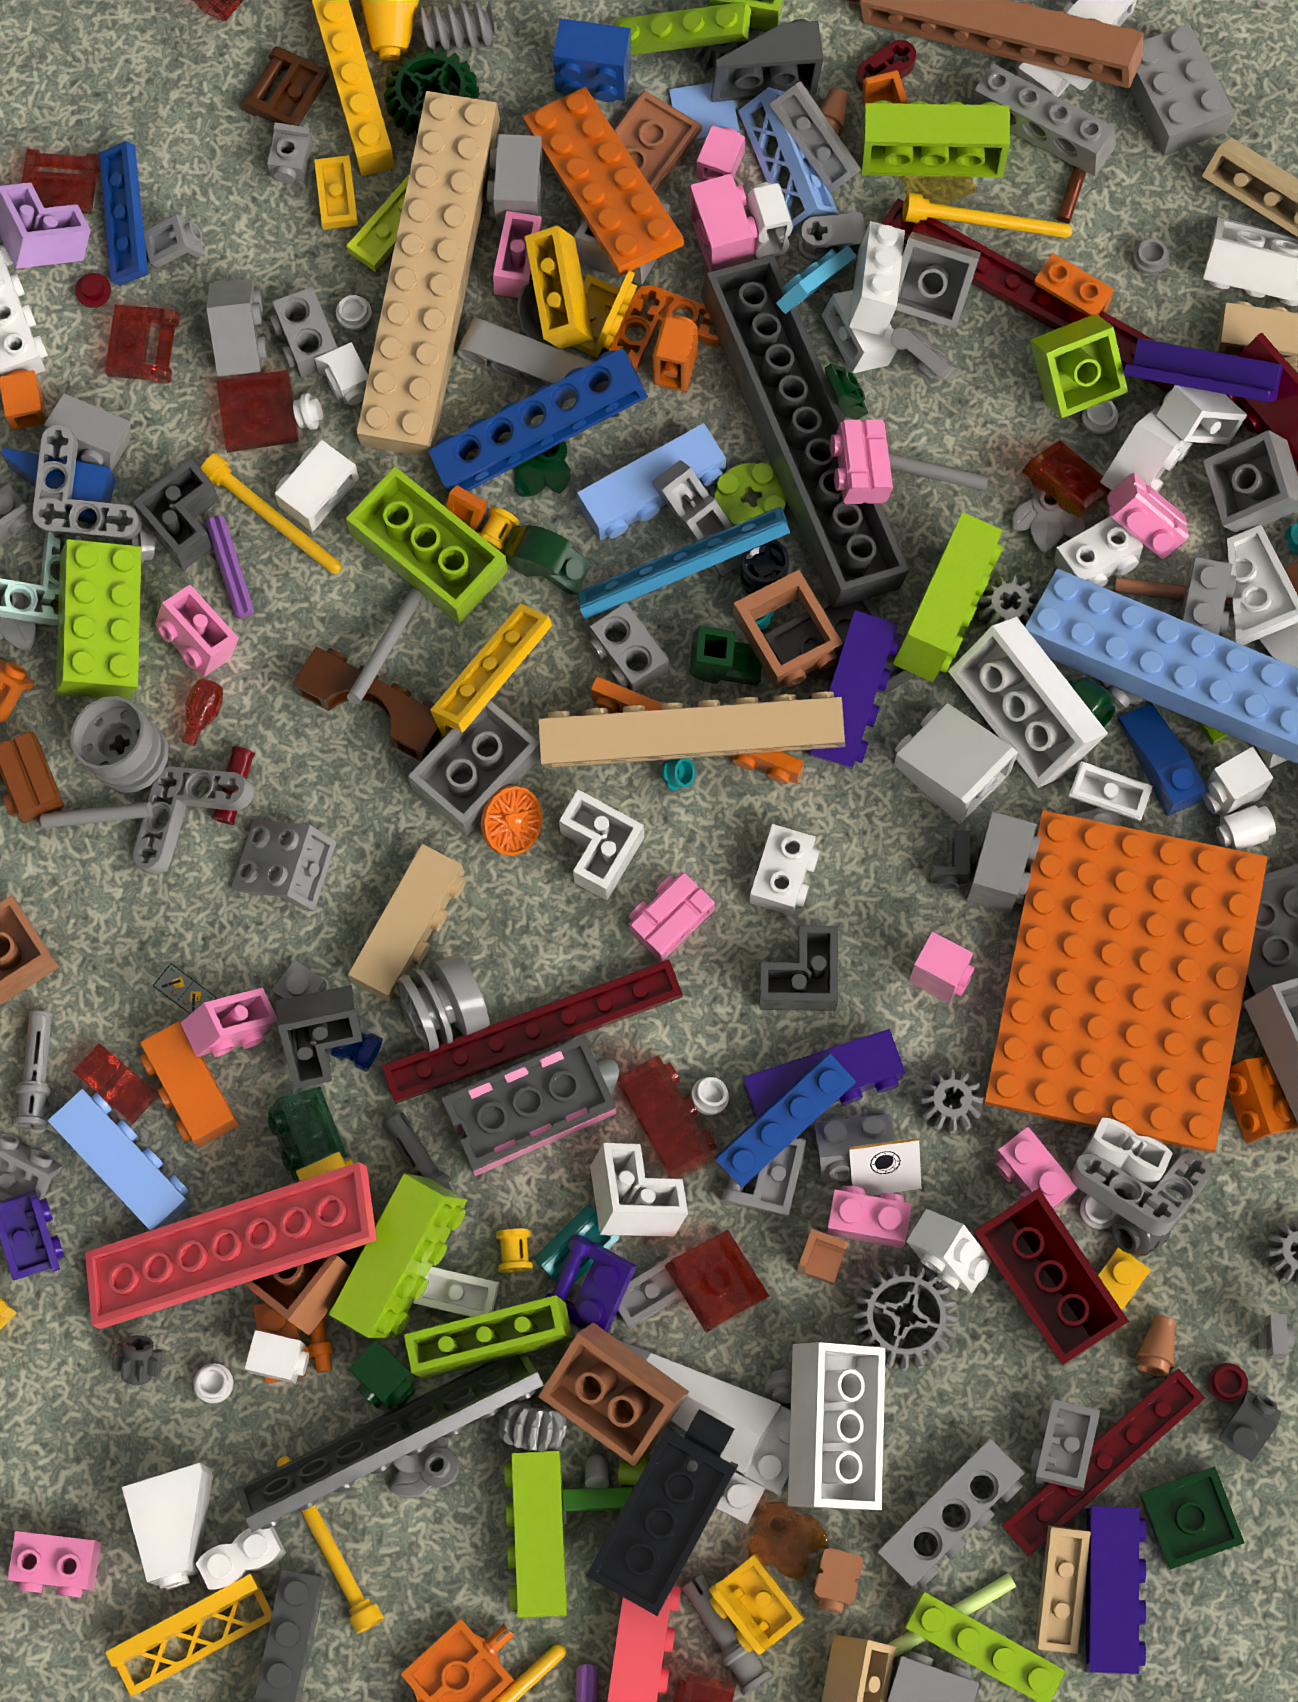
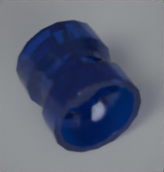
M361 1032L362 1042L332 1048V1056L342 1061L349 1059L353 1061L356 1068L367 1072L379 1053L383 1038L373 1033L366 1035Z

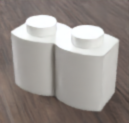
M760 183L749 192L747 196L748 208L745 211L747 217L752 216L757 227L758 237L754 238L755 256L757 259L784 254L790 246L788 236L793 230L792 220L780 184Z
M1102 1118L1083 1151V1154H1096L1152 1190H1154L1165 1173L1173 1154L1159 1141L1137 1135L1125 1124L1110 1118Z
M274 1527L258 1529L254 1532H251L250 1528L240 1533L232 1544L218 1545L205 1552L198 1559L196 1565L208 1589L219 1591L249 1575L250 1572H258L272 1567L283 1558L286 1551Z

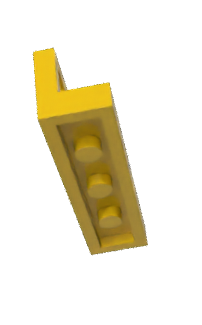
M520 603L430 709L442 737H445L452 729L461 733L465 731L553 626L549 616Z
M249 1574L105 1653L111 1666L117 1667L130 1697H133L270 1623L273 1611L256 1576ZM255 1595L264 1616L251 1623L235 1619L240 1602ZM232 1607L229 1617L219 1614ZM211 1617L228 1621L223 1637L214 1643L199 1638L204 1621ZM233 1623L244 1626L230 1634ZM196 1626L193 1636L183 1633ZM176 1636L191 1640L186 1658L179 1662L163 1658L168 1641ZM197 1643L207 1645L205 1648L194 1653ZM160 1645L157 1656L147 1653ZM139 1656L155 1660L150 1677L135 1684L126 1663ZM161 1662L171 1665L158 1672Z

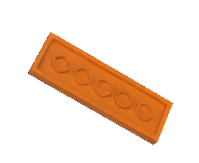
M586 87L522 116L524 126L531 136H541L543 156L619 276L628 273V270L632 271L684 246V239L679 229Z

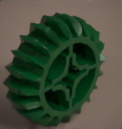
M428 46L426 54L420 55L414 49L412 53L413 59L410 60L402 56L400 60L401 67L392 65L391 77H386L384 100L387 102L388 115L393 117V122L397 128L403 126L404 133L407 136L415 132V130L416 134H418L426 91L451 95V91L448 90V84L452 81L460 90L458 96L478 99L480 96L476 75L474 72H470V65L467 61L460 63L457 53L447 57V52L442 48L438 54H433L432 49ZM406 90L411 91L413 97H415V105L413 107L409 106L404 100Z

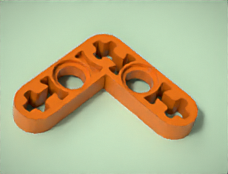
M646 285L639 288L634 294L609 351H617L621 348L624 349V347L630 350L628 357L637 372L657 327L662 324L663 317L673 318L672 315L678 309L690 311L693 315L691 320L696 325L698 324L699 315H704V324L700 323V329L698 330V341L711 346H720L721 343L717 333L716 335L710 334L709 326H713L704 304L657 286ZM650 297H654L657 306H650L647 312V319L641 316L644 310V302L642 300L647 301ZM635 326L642 328L646 332L645 337L636 342L629 340L625 335L629 328Z

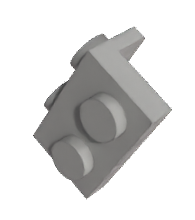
M881 1114L815 1122L814 1134L819 1156L821 1181L832 1182L851 1179L849 1147L896 1141L891 1115Z

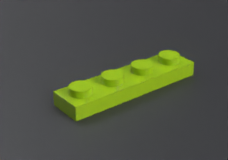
M747 2L633 16L616 19V26L631 28V55L748 41L751 8Z
M924 1591L919 1595L903 1626L1037 1702H1051L1066 1673V1670Z

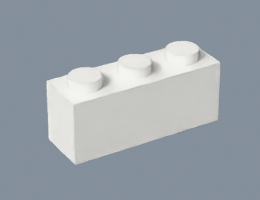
M870 221L857 254L849 321L850 328L884 337L897 307L905 230Z

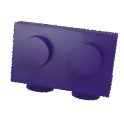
M35 1190L0 1201V1241L13 1281L48 1269H52L53 1272L60 1270L57 1259L65 1257L58 1235L50 1237L46 1222L53 1220L47 1199L39 1200Z

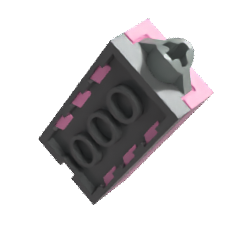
M582 1036L443 1097V1104L456 1134L464 1132L466 1138L460 1140L474 1175H480L615 1115L616 1105L612 1095L619 1082V1068L615 1060L592 1053L585 1036Z

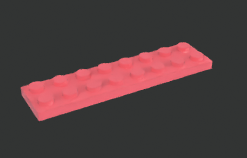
M357 1162L85 1252L91 1325L98 1329H103L377 1241L367 1166Z

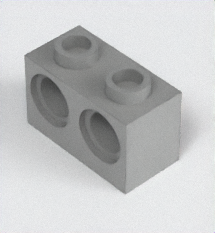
M312 286L272 301L275 315L270 316L277 337L284 335L288 344L282 347L289 368L296 366L300 377L317 372L314 358L338 348ZM300 314L305 316L301 321H290V318L294 315ZM308 345L318 347L311 353L302 352V349Z
M627 602L590 626L591 640L588 641L589 646L599 660L606 658L612 667L609 672L617 685L626 686L629 690L637 693L669 672V659ZM613 631L622 632L626 636L620 642H611L606 638ZM633 660H641L647 664L641 671H633L627 665Z

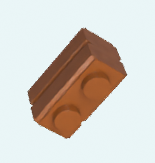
M30 731L15 737L13 740L0 743V782L4 780L8 793L2 795L9 814H17L22 823H26L39 818L42 813H51L65 806L35 733Z

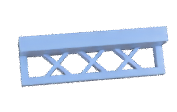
M768 87L738 111L766 181L771 184H780L778 179L782 165L789 169L791 175L787 189H781L785 193L784 198L792 220L793 230L791 233L801 228L804 221L810 217L838 215L839 213L831 193L770 106V103L782 95L784 91ZM763 106L766 116L763 127L759 128L756 126L752 114ZM770 135L775 136L778 142L775 158H770L766 151ZM794 196L800 197L805 211L793 218L791 207Z

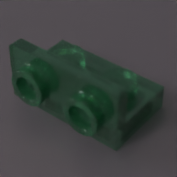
M321 1087L280 1097L269 1108V1128L274 1135H277L282 1148L281 1158L283 1165L291 1172L294 1180L299 1179L296 1173L297 1170L337 1152H340L344 1160L348 1157Z

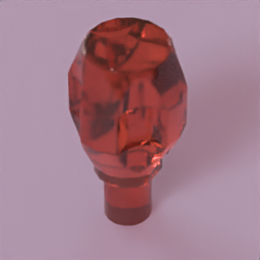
M199 679L190 689L185 703V716L187 718L185 723L187 727L182 742L196 746L201 730H205L206 725H209L218 716L223 701V688L218 683L208 679Z

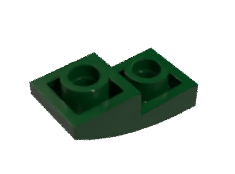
M827 365L825 367V374L840 410L846 416L855 420L868 414L864 403L865 394L855 374L841 366Z

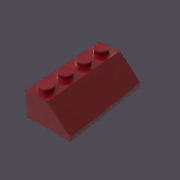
M1260 333L1238 356L1284 364L1277 400L1264 402L1225 395L1247 414L1242 423L1251 433L1256 432L1259 435L1269 430L1287 440L1298 475V373L1267 337Z
M1039 1188L973 1231L1062 1367L1129 1322Z

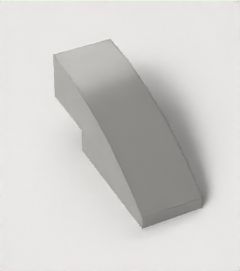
M679 460L651 482L694 542L732 527V524L716 500L708 494L692 468L683 461ZM741 554L713 566L724 577L741 564Z

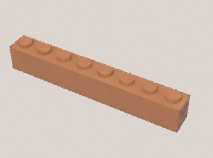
M860 0L864 24L1125 88H1130L1144 56L1143 32L1136 31L1127 26L1119 27L1103 23L1094 18L1086 19L1069 15L1060 10L1053 11L1036 7L1027 2L1019 3L1011 0Z

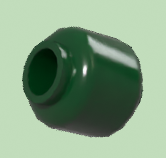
M1082 677L1076 682L1069 681L1068 683L1100 724L1105 727L1115 713V706L1112 705V693L1088 677Z

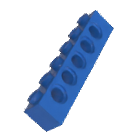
M624 349L611 350L602 354L593 364L585 368L579 367L571 370L564 379L555 384H547L537 388L532 396L520 402L516 401L505 405L496 415L488 419L483 418L474 421L467 430L458 435H450L440 439L436 446L429 449L428 452L444 487L449 492L456 485L470 491L648 398V395ZM609 381L606 389L601 392H594L595 387L600 382ZM576 398V402L571 408L562 409L566 400ZM544 415L540 424L530 426V422L535 416ZM511 432L510 438L506 442L498 443V439L503 433ZM479 449L475 458L465 460L469 451Z

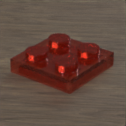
M288 370L216 381L227 453L299 442Z
M1060 440L1031 459L1022 470V473L1030 478L1031 483L1036 488L1047 492L1058 502L1061 509L1069 514H1073L1077 518L1105 499L1109 492L1112 491L1100 483L1103 478L1102 474Z
M729 1230L675 1257L665 1265L706 1333L760 1304L769 1297V1294Z

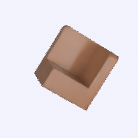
M811 1228L797 1272L834 1285L848 1242Z

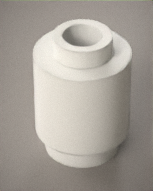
M1254 805L1221 817L1220 826L1216 827V834L1222 847L1240 851L1268 841L1269 836L1276 834V826L1273 816L1266 806L1258 808Z

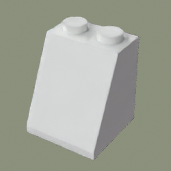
M947 703L940 711L934 708L925 716L920 723L923 728L914 737L908 734L895 748L897 754L894 766L960 825L1011 773L1018 751Z
M196 1463L122 1487L146 1580L148 1583L158 1585L160 1589L172 1590L188 1585L190 1583L188 1577L198 1574L199 1569L196 1562L201 1557L213 1480L211 1469L202 1463Z

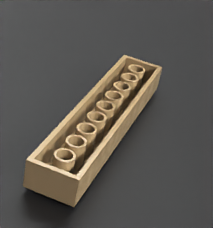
M426 91L356 433L361 446L430 457L428 450L435 447L490 173V149L495 148L500 123L497 102Z

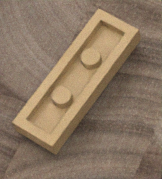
M1048 1525L1035 1648L1038 1650L1078 1654L1091 1535L1089 1530Z

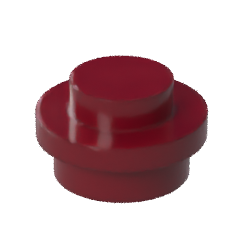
M88 273L82 276L75 286V295L78 301L85 307H101L111 296L112 290L108 279L99 273Z
M1223 1363L1216 1366L1210 1372L1208 1388L1212 1396L1218 1401L1234 1403L1246 1394L1248 1379L1245 1372L1239 1366L1232 1363Z

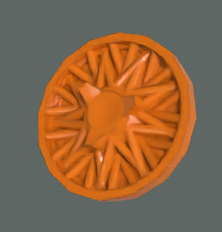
M510 785L500 788L487 801L481 817L482 835L487 845L496 853L515 856L524 853L534 844L540 834L543 820L541 806L536 796L527 788Z

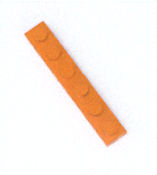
M596 677L591 688V697L596 702L595 705L598 708L608 709L610 714L616 713V711L623 713V707L633 705L645 706V711L660 710V705L663 704L600 677ZM783 752L727 755L733 758V763L746 770H753L756 767L766 771L770 779L780 784H788L789 781L798 784L803 772L804 761Z

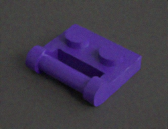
M573 1234L568 1243L570 1251L554 1289L545 1298L558 1296L566 1302L569 1320L583 1328H586L591 1323H595L608 1333L637 1265L584 1236ZM587 1256L593 1262L574 1304L566 1298L583 1258Z

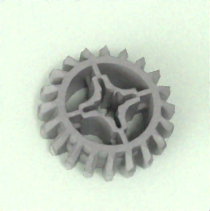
M903 1264L902 1276H897L894 1266L890 1265L886 1269L887 1280L879 1272L873 1274L872 1277L877 1285L876 1288L870 1283H863L861 1289L869 1298L856 1296L854 1303L865 1309L864 1311L852 1313L853 1320L864 1321V1325L854 1328V1334L860 1336L867 1333L868 1338L860 1346L870 1347L874 1344L875 1347L886 1348L885 1354L888 1355L885 1362L886 1368L891 1369L895 1358L901 1359V1371L906 1372L908 1370L909 1359H913L917 1370H920L924 1367L923 1355L931 1363L937 1362L938 1356L933 1349L934 1347L944 1353L948 1351L949 1345L941 1338H955L956 1331L946 1327V1324L957 1323L959 1316L947 1314L946 1310L954 1308L957 1303L955 1299L943 1302L942 1297L950 1289L946 1285L942 1286L939 1290L933 1287L937 1283V1274H933L929 1281L926 1282L922 1279L925 1273V1268L922 1266L918 1268L914 1277L910 1276L909 1264ZM901 1286L909 1287L905 1299L900 1303L876 1301L889 1289ZM920 1291L933 1303L937 1314V1322L930 1320V1317L922 1314L919 1310L918 1298ZM911 1299L910 1317L915 1319L916 1323L912 1325L909 1321L907 1327L903 1328L901 1335H898L901 1325L899 1324L900 1317L895 1315V1311L898 1310L901 1313ZM873 1313L881 1315V1318L889 1321L892 1325L893 1334L890 1344L876 1330ZM919 1331L924 1333L926 1331L934 1334L922 1346L911 1349L901 1348L905 1336L909 1332Z

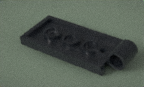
M701 1409L696 1413L684 1437L674 1432L675 1429L670 1426L666 1428L586 1575L588 1578L655 1616L659 1615L738 1467V1464L732 1461L730 1463L720 1457L735 1428ZM689 1461H695L698 1464L696 1471L691 1472L686 1468Z

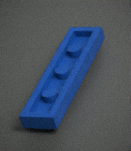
M128 141L99 152L111 282L119 286L148 275L135 145Z
M828 1052L714 1157L715 1160L742 1188L851 1088L856 1081Z

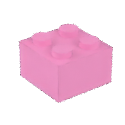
M732 173L690 185V220L708 272L750 262L753 259V254H755L754 238L758 237L757 227L754 218L746 216L744 207L747 206L745 192L742 185L736 186Z

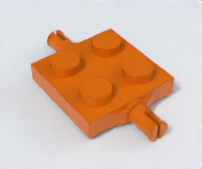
M460 1619L400 1675L414 1690L418 1702H492L515 1681L501 1665L497 1654L515 1636L509 1631L497 1641L508 1630L503 1623L498 1630L485 1640L476 1635Z

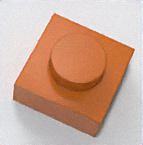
M456 485L449 492L446 508L475 532H478L481 528L488 502Z

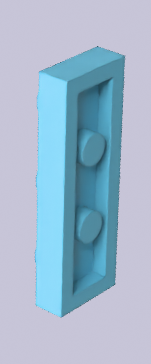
M846 246L837 254L831 249L817 262L815 261L801 274L796 275L783 287L786 294L776 304L785 314L839 274L857 255L849 246Z

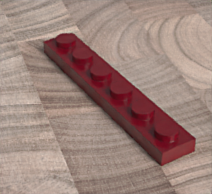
M1178 1368L1093 1443L1083 1491L1049 1483L1001 1527L1024 1554L1029 1557L1046 1542L1048 1525L1063 1527L1206 1398Z

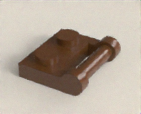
M275 46L268 56L270 59L269 63L251 92L243 96L239 106L246 113L253 116L258 115L270 122L299 126L329 77L328 70L281 47ZM289 68L268 103L262 101L281 69Z

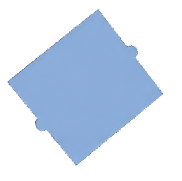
M713 82L669 89L672 107L702 125V131L695 141L706 139L712 125L719 128L729 127L740 134L736 116L738 104L734 103V100L712 102Z

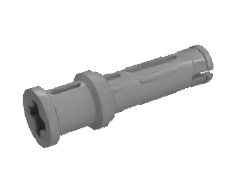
M31 1011L28 1013L29 1022L22 1082H19L15 1089V1093L19 1095L17 1117L12 1119V1125L21 1129L42 1130L47 1128L48 1122L44 1119L46 1098L51 1093L49 1085L46 1084L53 1014L44 1011ZM40 1036L38 1063L34 1064L36 1038ZM33 1075H36V1081H32ZM34 1101L33 1112L30 1114V1102Z
M704 1575L695 1578V1582L692 1583L691 1581L686 1584L682 1591L687 1595L724 1653L721 1655V1662L724 1666L731 1668L742 1686L740 1692L745 1696L770 1680L773 1674L771 1671H765L753 1651L747 1652L739 1643L734 1634L737 1629L730 1618L722 1619L711 1606L709 1599L713 1596L709 1591L710 1587Z

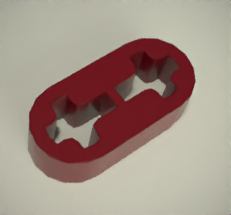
M896 40L863 61L858 67L856 76L859 90H863V81L868 72L873 76L877 73L880 75L898 70L901 79L908 75L914 69L916 62L914 46L908 41ZM897 53L900 57L907 55L906 62L897 60L893 63L894 54Z

